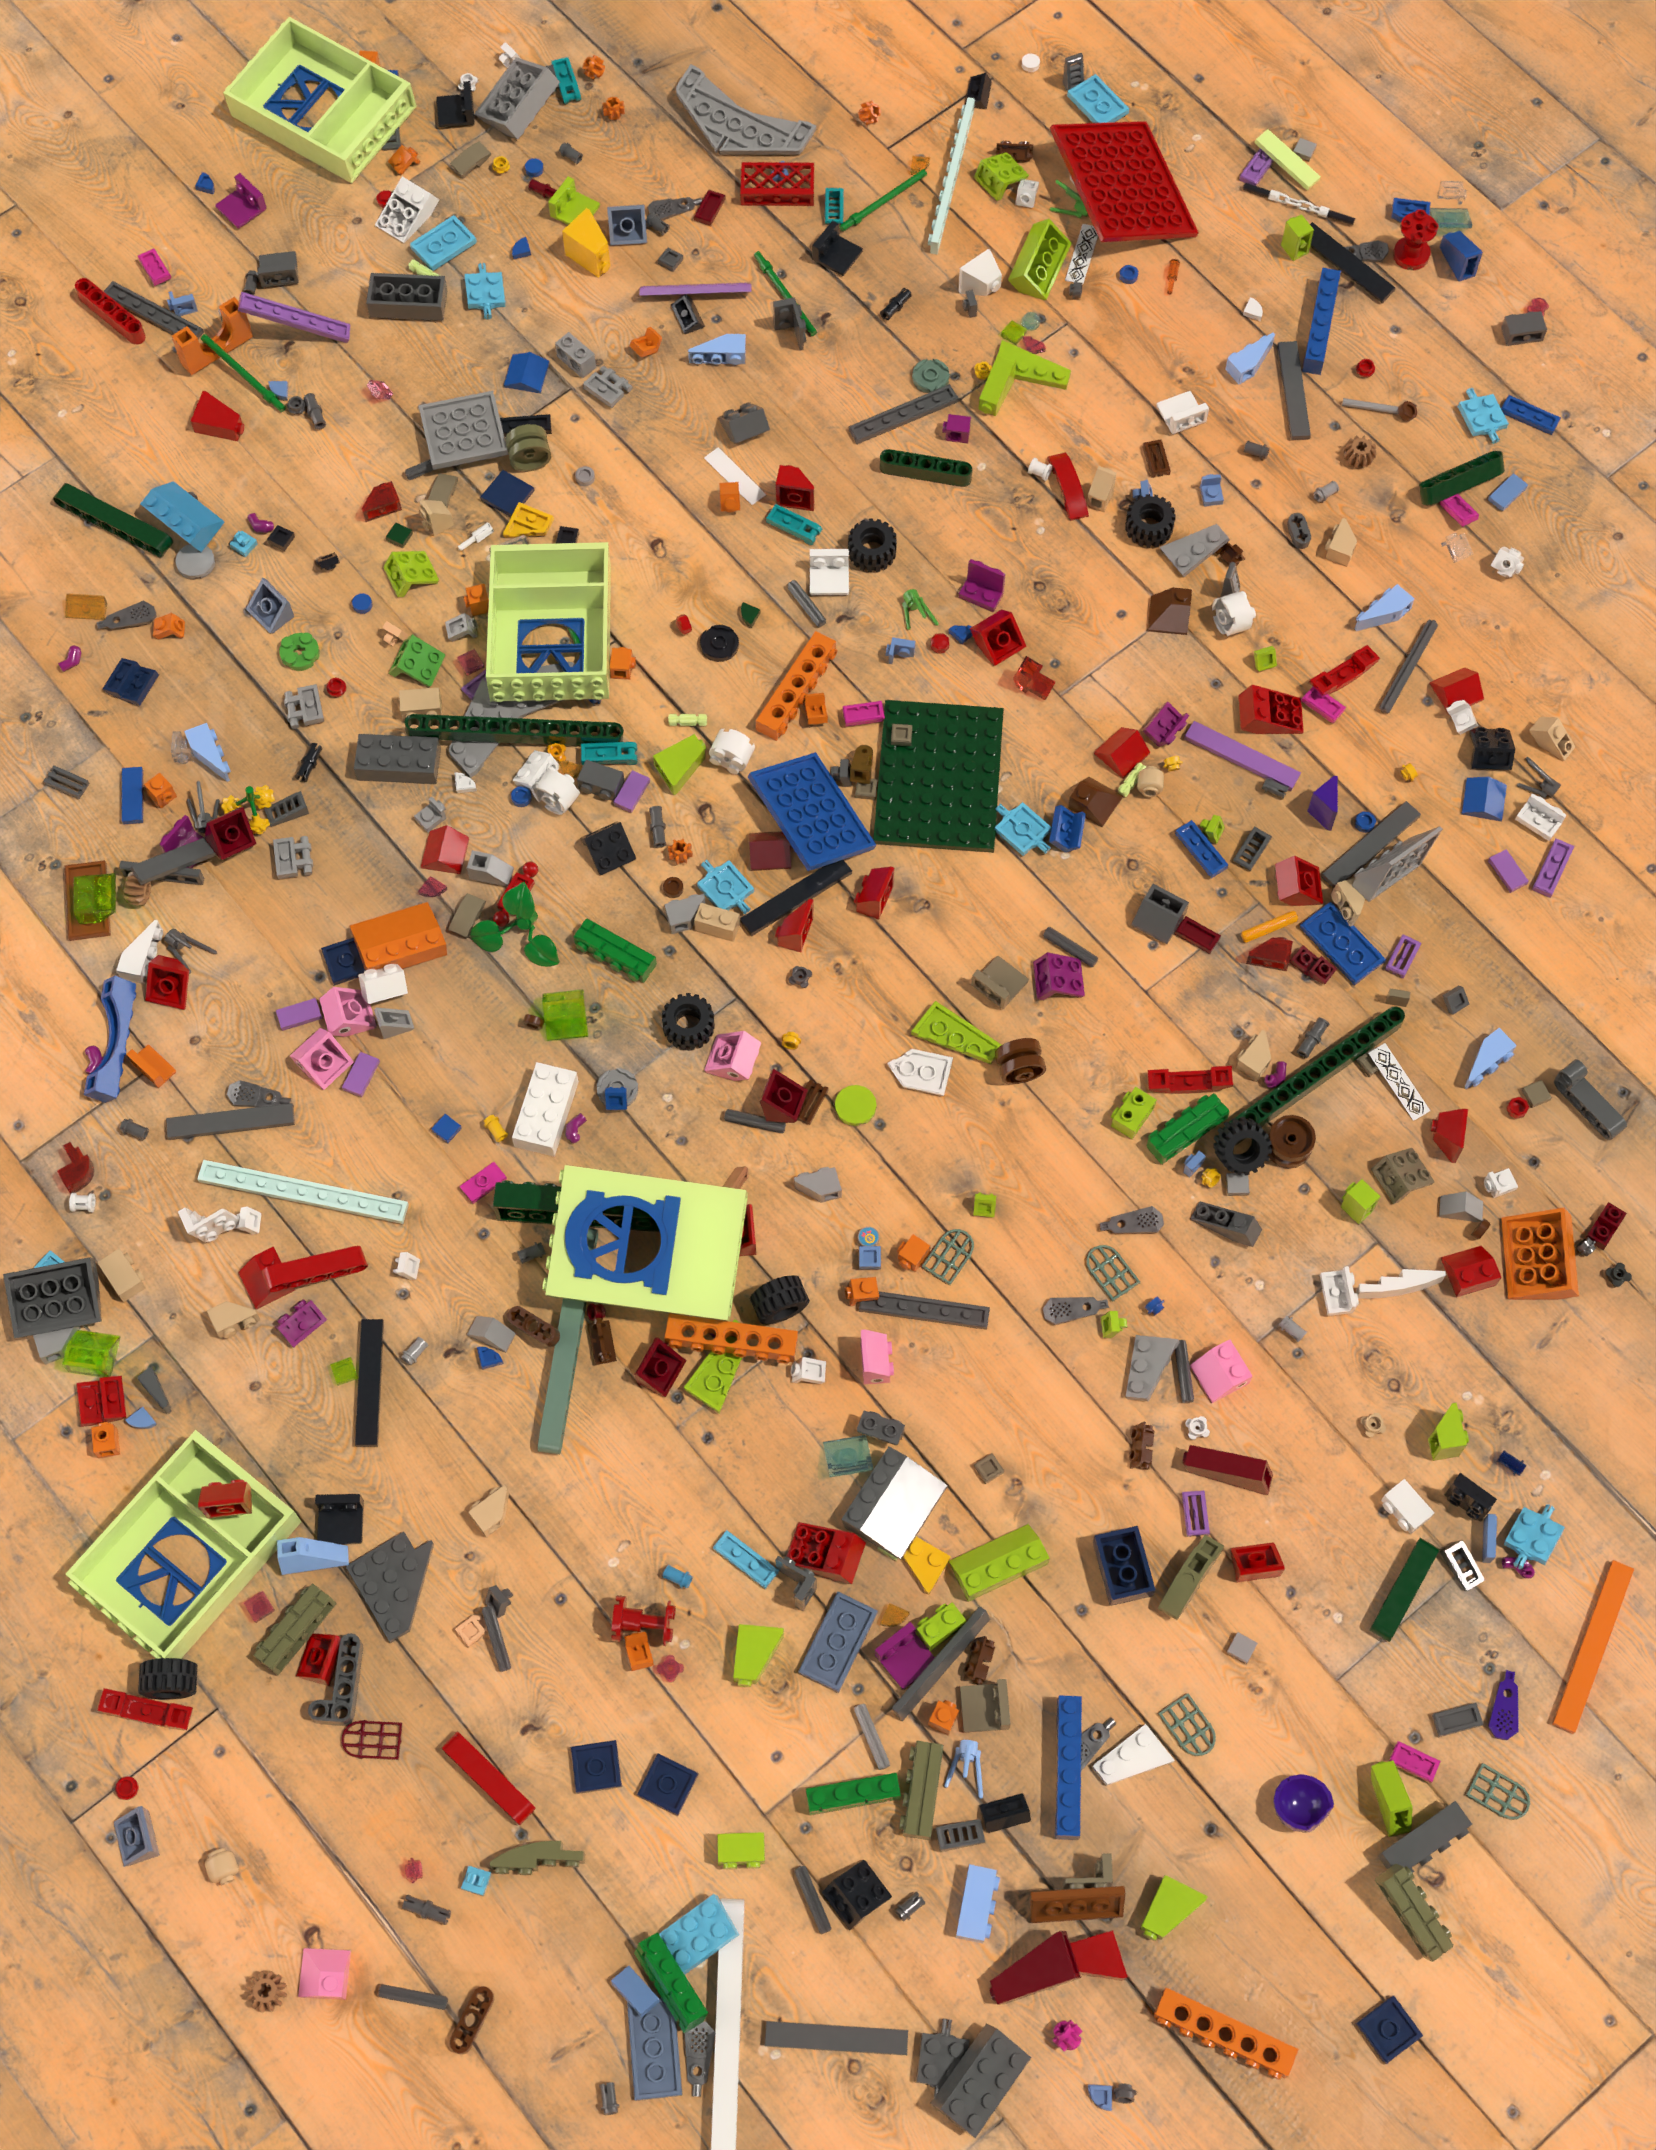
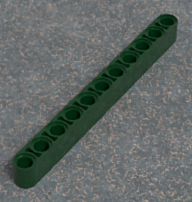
M410 714L405 718L407 736L435 737L439 740L548 745L558 743L560 745L581 746V744L623 742L624 735L622 725L616 722ZM411 725H418L417 728H410ZM434 725L438 726L437 729H431L430 727ZM453 726L458 727L457 730H451L450 728ZM472 727L479 728L477 731L470 730ZM492 728H497V729H499V730L496 731V732H493V731H491L490 729H492ZM518 729L519 731L513 733L510 730ZM531 730H538L539 732H538V733H531L530 731H531ZM555 730V731H558L559 733H558V734H552V733H550V732ZM573 731H576V732H578L579 734H577V735H572V734H570V733L573 732ZM597 732L599 735L592 736L590 733ZM617 733L619 736L613 737L610 734Z
M1397 1006L1389 1008L1235 1118L1237 1120L1240 1117L1250 1118L1263 1127L1398 1031L1404 1021L1405 1012ZM1390 1017H1395L1398 1021H1392ZM1374 1028H1379L1382 1030V1033L1376 1032ZM1362 1039L1366 1041V1044H1361L1358 1040ZM1342 1051H1348L1351 1055H1344ZM1326 1062L1333 1063L1334 1067L1328 1066ZM1314 1073L1318 1075L1319 1078H1312L1310 1074ZM1293 1085H1300L1303 1089L1298 1090ZM1283 1096L1286 1098V1101H1280L1277 1097ZM1261 1108H1268L1270 1112L1265 1113ZM1241 1139L1240 1141H1238V1142L1236 1143V1145L1239 1144L1240 1142H1242L1244 1139Z

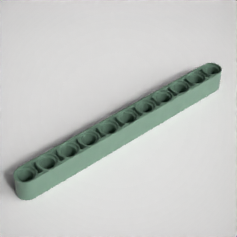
M589 1229L587 1234L588 1248L593 1250L597 1246V1229ZM563 1299L558 1325L560 1340L554 1348L538 1440V1452L561 1454L587 1304L584 1301Z

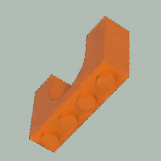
M235 297L219 306L223 323L219 332L212 338L226 353L253 337L247 314L238 311L239 301ZM188 326L172 335L180 363L190 375L220 358L204 342L199 343L198 338Z

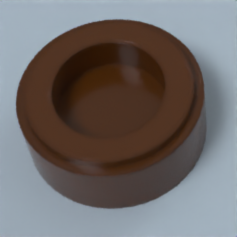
M1405 401L1398 407V414L1404 421L1409 422L1417 416V408L1412 402Z
M670 877L664 881L663 891L667 897L677 898L682 895L684 887L683 882L679 878Z
M526 1014L523 1023L530 1028L540 1030L543 1028L545 1021L540 1017Z
M1484 1218L1471 1235L1477 1240L1480 1239L1490 1227V1222Z

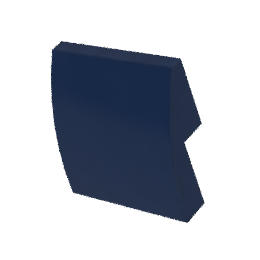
M121 658L104 685L103 691L118 699L140 706L159 674L156 670L141 667L136 661Z

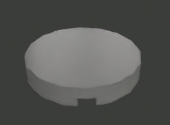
M189 544L179 550L175 563L182 576L188 579L206 577L212 572L215 566V558L208 546L200 552Z
M622 1068L608 1070L598 1080L597 1095L605 1106V1088L609 1087L627 1088V1107L636 1100L638 1083L635 1076L628 1070Z

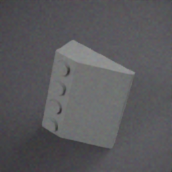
M515 57L474 115L503 134L519 139L560 82L548 67Z
M1439 826L1412 836L1404 842L1399 841L1393 850L1385 851L1379 860L1374 859L1366 869L1361 868L1354 877L1356 879L1352 886L1370 902L1418 868L1443 829Z

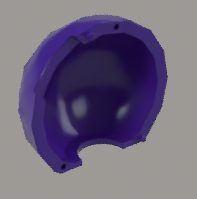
M1304 1774L1291 1775L1281 1781L1275 1790L1274 1796L1276 1815L1281 1822L1291 1830L1309 1833L1316 1829L1327 1818L1334 1807L1332 1794L1326 1785L1317 1778Z

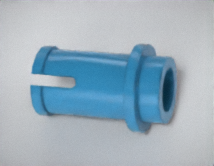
M668 1565L663 1573L664 1579L666 1578L680 1585L682 1589L684 1587L688 1588L693 1578L690 1572L684 1573L671 1565Z

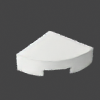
M1250 297L1243 316L1261 321V305Z
M455 773L457 793L477 791L475 782L463 773Z

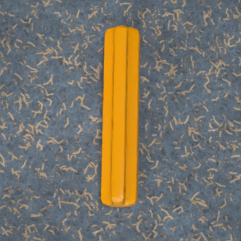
M1290 911L1242 931L1241 937L1245 943L1297 922L1298 915L1295 911Z

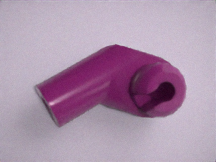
M255 513L247 516L255 532L268 533L273 531L274 524L271 521L259 520Z
M71 646L68 650L67 659L58 663L62 672L79 664L82 653L78 646Z
M94 1045L88 1046L85 1050V1054L88 1055L90 1064L85 1070L88 1075L96 1069L103 1059L100 1049Z
M1276 1062L1275 1073L1265 1076L1264 1082L1267 1087L1275 1088L1285 1081L1286 1062Z
M581 1113L566 1125L565 1136L571 1143H576L580 1140L578 1128L587 1121Z
M1517 1557L1502 1558L1503 1568H1514L1526 1579H1530L1535 1575L1534 1568L1527 1560L1523 1568L1518 1569L1519 1565L1517 1568L1514 1566Z

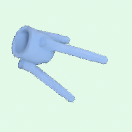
M972 1740L960 1741V1747H956L955 1756L944 1787L947 1788L949 1786L959 1757L961 1761H964V1778H967L969 1762H974L975 1759L978 1796L982 1799L981 1751L978 1750L977 1742Z

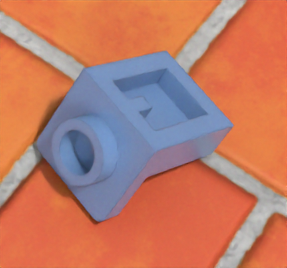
M172 291L168 292L170 299L167 302L170 311L174 310L176 315L183 316L198 311L193 294L174 299Z
M1209 474L1201 479L1200 491L1204 507L1223 504L1220 474Z
M892 637L891 645L887 644L886 656H889V663L893 664L894 655L914 658L916 641Z

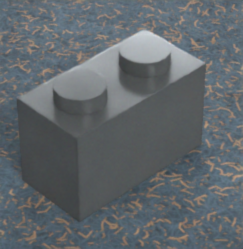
M1542 311L1505 316L1501 327L1506 346L1543 341L1547 331Z
M589 760L585 761L577 778L578 788L586 794L592 793L604 800L613 801L625 782L622 771Z

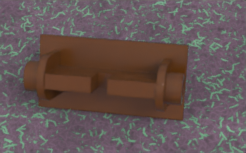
M1001 141L997 143L996 150L1000 151H996V155L1007 152L1012 158L1013 154H1016V161L1029 162V160L1033 159V152H1029L1033 151V144L1021 141L1019 144H1011L1010 141Z
M1227 542L1215 552L1219 555L1224 550L1225 552L1221 558L1229 565L1231 562H1234L1237 566L1240 562L1239 558L1245 560L1242 555L1244 551L1236 544L1232 546Z
M602 1318L594 1319V1323L588 1324L595 1365L617 1361L609 1320L602 1321Z
M1146 1422L1133 1426L1131 1432L1132 1449L1129 1454V1460L1131 1461L1130 1469L1141 1465V1469L1149 1470V1467L1152 1465L1153 1450L1146 1449V1446H1153L1155 1431L1153 1426L1146 1425Z
M986 1636L977 1637L972 1642L970 1647L971 1656L964 1667L965 1675L963 1681L974 1680L973 1683L976 1685H982L986 1681L989 1666L982 1663L983 1660L991 1662L995 1650L994 1641L988 1640Z

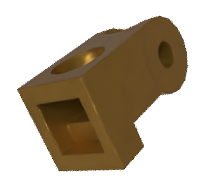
M860 745L856 748L850 768V781L870 784L873 764L872 747Z

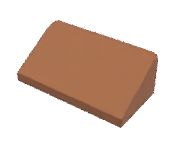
M746 1166L735 1168L723 1187L741 1189L749 1177L748 1168Z

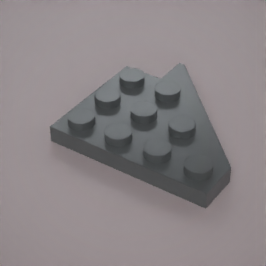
M404 1531L346 1566L390 1643L411 1630L434 1547L433 1541L430 1540L414 1549Z

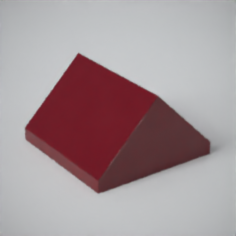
M242 806L206 822L205 840L220 860L257 844Z
M782 831L749 833L751 871L791 869L790 843Z
M774 1068L771 1070L760 1099L766 1121L795 1123L808 1090Z
M656 1337L634 1374L636 1383L666 1398L687 1360Z

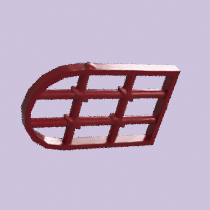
M355 1721L349 1724L343 1731L341 1737L342 1746L346 1753L359 1759L399 1760L403 1723ZM362 1724L361 1730L348 1731L352 1726ZM365 1724L381 1725V1730L378 1732L365 1731ZM385 1725H398L399 1733L384 1732ZM345 1735H361L360 1743H344ZM364 1736H380L379 1743L377 1745L363 1744ZM383 1737H398V1745H383ZM346 1747H359V1754L350 1753ZM365 1748H379L378 1756L362 1755V1751ZM397 1749L396 1757L381 1756L382 1750Z

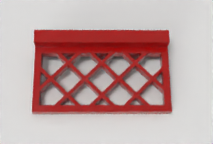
M741 162V206H814V163ZM745 169H754L756 172L750 176L745 172ZM772 169L774 172L768 176L763 171ZM790 169L792 172L786 176L781 171ZM802 169H811V172L806 176L800 173ZM759 174L764 178L760 183L754 180ZM777 174L783 178L778 184L773 180ZM795 175L801 178L797 183L791 180ZM749 182L755 185L754 188H745ZM769 182L774 187L764 188L763 186ZM787 182V183H789L792 187H791V188H782L781 186L784 185V184ZM806 182L810 188H800V186Z

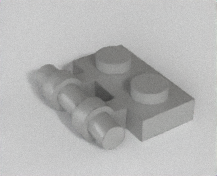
M602 366L600 368L602 375L594 372L583 383V388L612 408L624 397L622 390L630 392L633 386L624 377L616 375L613 369Z
M317 684L297 688L298 695L293 696L291 691L284 693V705L288 710L287 720L292 729H297L299 727L298 721L302 719L305 726L325 722ZM300 704L301 710L296 711L295 706Z
M302 836L300 838L301 843L295 844L293 837L273 840L278 879L298 876V869L301 868L304 869V875H312L313 860L310 858L312 848L307 836ZM301 852L302 859L297 860L296 853Z

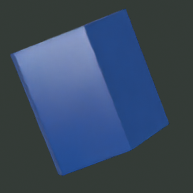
M531 352L513 354L504 388L541 394L549 360Z
M1491 777L1467 778L1461 815L1502 822L1507 785Z

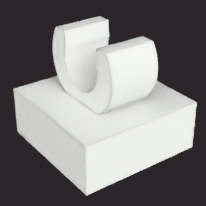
M506 42L501 46L504 53L499 57V60L508 68L515 57H520Z
M242 1207L240 1213L237 1214L240 1217L239 1225H236L235 1228L251 1234H258L262 1213L249 1207Z
M400 1252V1257L395 1259L398 1267L393 1269V1272L409 1280H416L420 1259L408 1252Z

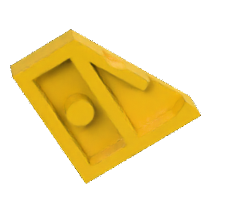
M519 502L503 532V536L505 538L546 536L554 521V517Z
M915 1537L904 1554L903 1559L910 1566L913 1574L924 1587L925 1592L930 1595L951 1556Z

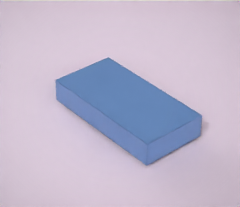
M1513 473L1489 496L1488 501L1503 512L1527 489L1528 484Z
M1488 1514L1484 1518L1483 1563H1491L1496 1558V1514Z
M627 1966L611 1980V1984L641 2017L660 2002L655 1993L630 1966Z

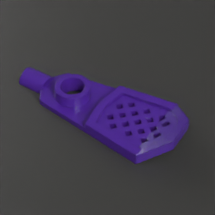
M1506 1670L1505 1680L1499 1683L1488 1725L1496 1739L1505 1741L1519 1732L1518 1686L1514 1683L1515 1672ZM1504 1690L1510 1691V1698L1504 1696Z

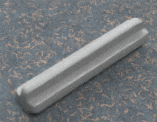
M860 1704L854 1708L855 1714L878 1769H886L890 1766V1762L866 1705Z

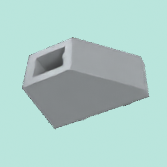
M472 850L467 871L469 879L508 887L514 867L492 854Z
M694 894L686 899L672 900L664 904L672 934L693 928L700 903L705 904L704 894Z
M823 1167L818 1172L810 1174L809 1172H804L794 1178L796 1190L821 1203L842 1198V1189L835 1167Z
M80 1326L33 1335L40 1359L45 1365L67 1357L81 1331Z

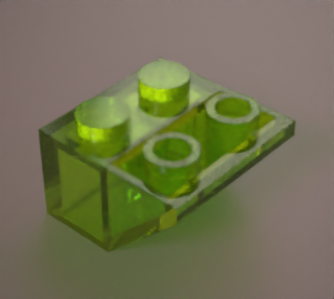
M115 873L74 877V915L79 924L100 923L116 912Z
M584 989L542 994L547 1041L588 1037Z
M77 1330L67 1343L62 1365L70 1373L111 1377L121 1337L118 1335Z

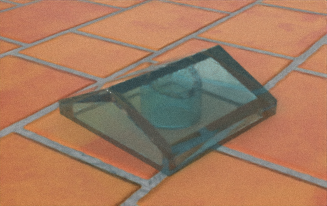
M1430 209V216L1438 223V228H1472L1473 224L1468 209Z
M866 1435L823 1442L829 1477L873 1470Z

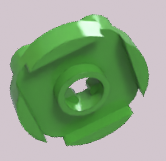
M295 633L282 639L279 653L285 666L287 665L295 671H304L314 665V662L320 656V649L317 641L310 633ZM298 649H304L301 655H298V653L295 651H297Z

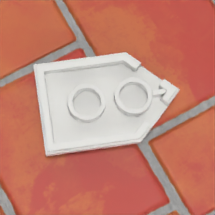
M911 1049L903 1056L887 1064L903 1088L944 1096L953 1057Z

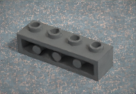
M1454 1801L1383 1851L1378 1857L1387 1869L1397 1863L1404 1867L1407 1866L1413 1873V1866L1418 1863L1421 1866L1425 1865L1433 1859L1430 1854L1436 1850L1442 1853L1451 1846L1449 1841L1454 1837L1460 1840L1470 1833L1467 1828L1472 1823L1458 1803Z

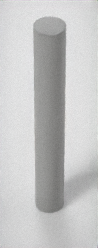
M1343 398L1342 406L1398 414V406Z

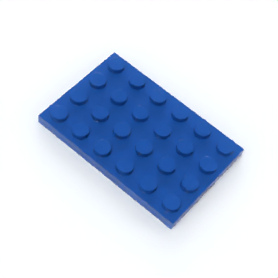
M816 752L749 773V781L807 871L874 850L876 843Z

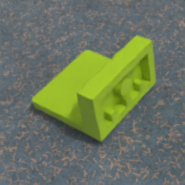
M1005 152L981 160L974 178L998 201L1003 198L1009 184L1027 179L1029 174L1011 155Z
M569 176L548 202L550 216L567 225L586 208L594 215L600 207L599 202L576 192L575 181Z
M425 551L391 552L383 566L397 597H405L412 584H437L439 582V578Z

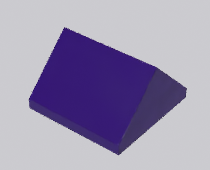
M1338 776L1331 777L1313 792L1307 811L1328 831L1332 830L1338 812Z

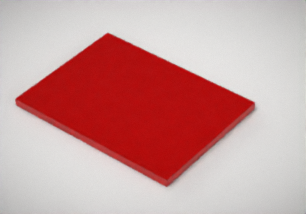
M1147 121L1051 125L1050 131L1101 242L1197 237L1199 232Z

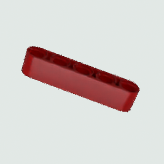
M81 278L75 282L76 292L83 304L132 344L139 345L145 341L146 335L138 319L89 279Z
M352 1246L271 1265L262 1270V1275L268 1292L274 1293L358 1273L365 1270L368 1264L361 1246Z
M458 1731L441 1747L519 1826L536 1809Z

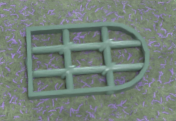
M953 1229L946 1232L940 1238L922 1265V1268L948 1285H951L968 1259L971 1258L974 1250L972 1237L961 1229ZM956 1233L951 1242L945 1239L949 1234ZM960 1233L968 1237L961 1248L954 1245ZM943 1241L947 1244V1248L939 1256L935 1251ZM970 1241L971 1251L967 1253L964 1251V1248ZM953 1247L957 1250V1254L949 1262L944 1259V1256ZM962 1253L967 1257L958 1268L954 1262ZM932 1256L938 1258L932 1269L926 1267ZM942 1261L947 1264V1268L940 1276L934 1271ZM952 1267L953 1269L957 1270V1272L955 1273L953 1278L950 1281H948L944 1277Z
M1099 1245L1088 1253L1086 1262L1090 1274L1093 1275L1112 1302L1140 1284L1139 1279L1113 1247ZM1097 1249L1105 1256L1106 1261L1102 1264L1092 1254ZM1103 1249L1111 1250L1115 1255L1109 1257ZM1089 1257L1096 1263V1268L1093 1270L1089 1265ZM1117 1257L1126 1268L1122 1272L1113 1263ZM1108 1263L1117 1272V1275L1113 1278L1104 1270V1266ZM1099 1269L1107 1278V1282L1104 1284L1094 1273ZM1129 1272L1136 1283L1130 1285L1124 1274ZM1119 1277L1128 1286L1122 1292L1114 1281ZM1110 1283L1119 1293L1114 1298L1105 1287Z
M1188 1693L1159 1713V1716L1176 1738L1180 1747L1188 1754L1203 1756L1213 1749L1216 1742L1214 1729ZM1186 1697L1196 1709L1192 1713H1189L1181 1702ZM1178 1703L1186 1713V1717L1181 1720L1171 1709ZM1167 1710L1176 1720V1724L1170 1726L1162 1715ZM1197 1713L1200 1714L1207 1724L1202 1730L1194 1720V1715ZM1188 1719L1191 1720L1198 1732L1192 1737L1183 1726L1184 1722ZM1178 1726L1181 1727L1187 1736L1186 1739H1188L1183 1743L1174 1732V1729ZM1208 1729H1210L1213 1734L1212 1744L1205 1735V1732ZM1200 1735L1210 1747L1205 1752H1202L1195 1742V1739ZM1191 1742L1198 1753L1189 1751L1185 1745Z
M1482 1763L1476 1776L1473 1778V1782L1466 1794L1467 1797L1495 1812L1500 1817L1509 1820L1523 1817L1530 1807V1797L1525 1788ZM1483 1767L1497 1775L1494 1781L1480 1774ZM1478 1777L1490 1783L1491 1788L1489 1792L1475 1785ZM1500 1777L1514 1785L1512 1791L1499 1785ZM1495 1787L1507 1793L1509 1797L1506 1802L1494 1796L1492 1792ZM1472 1788L1485 1794L1484 1802L1470 1795ZM1517 1788L1524 1792L1526 1800L1516 1795ZM1513 1797L1527 1805L1524 1812L1511 1806L1510 1802ZM1489 1798L1502 1804L1503 1809L1501 1812L1487 1805ZM1509 1808L1519 1814V1816L1510 1817L1505 1815V1812Z

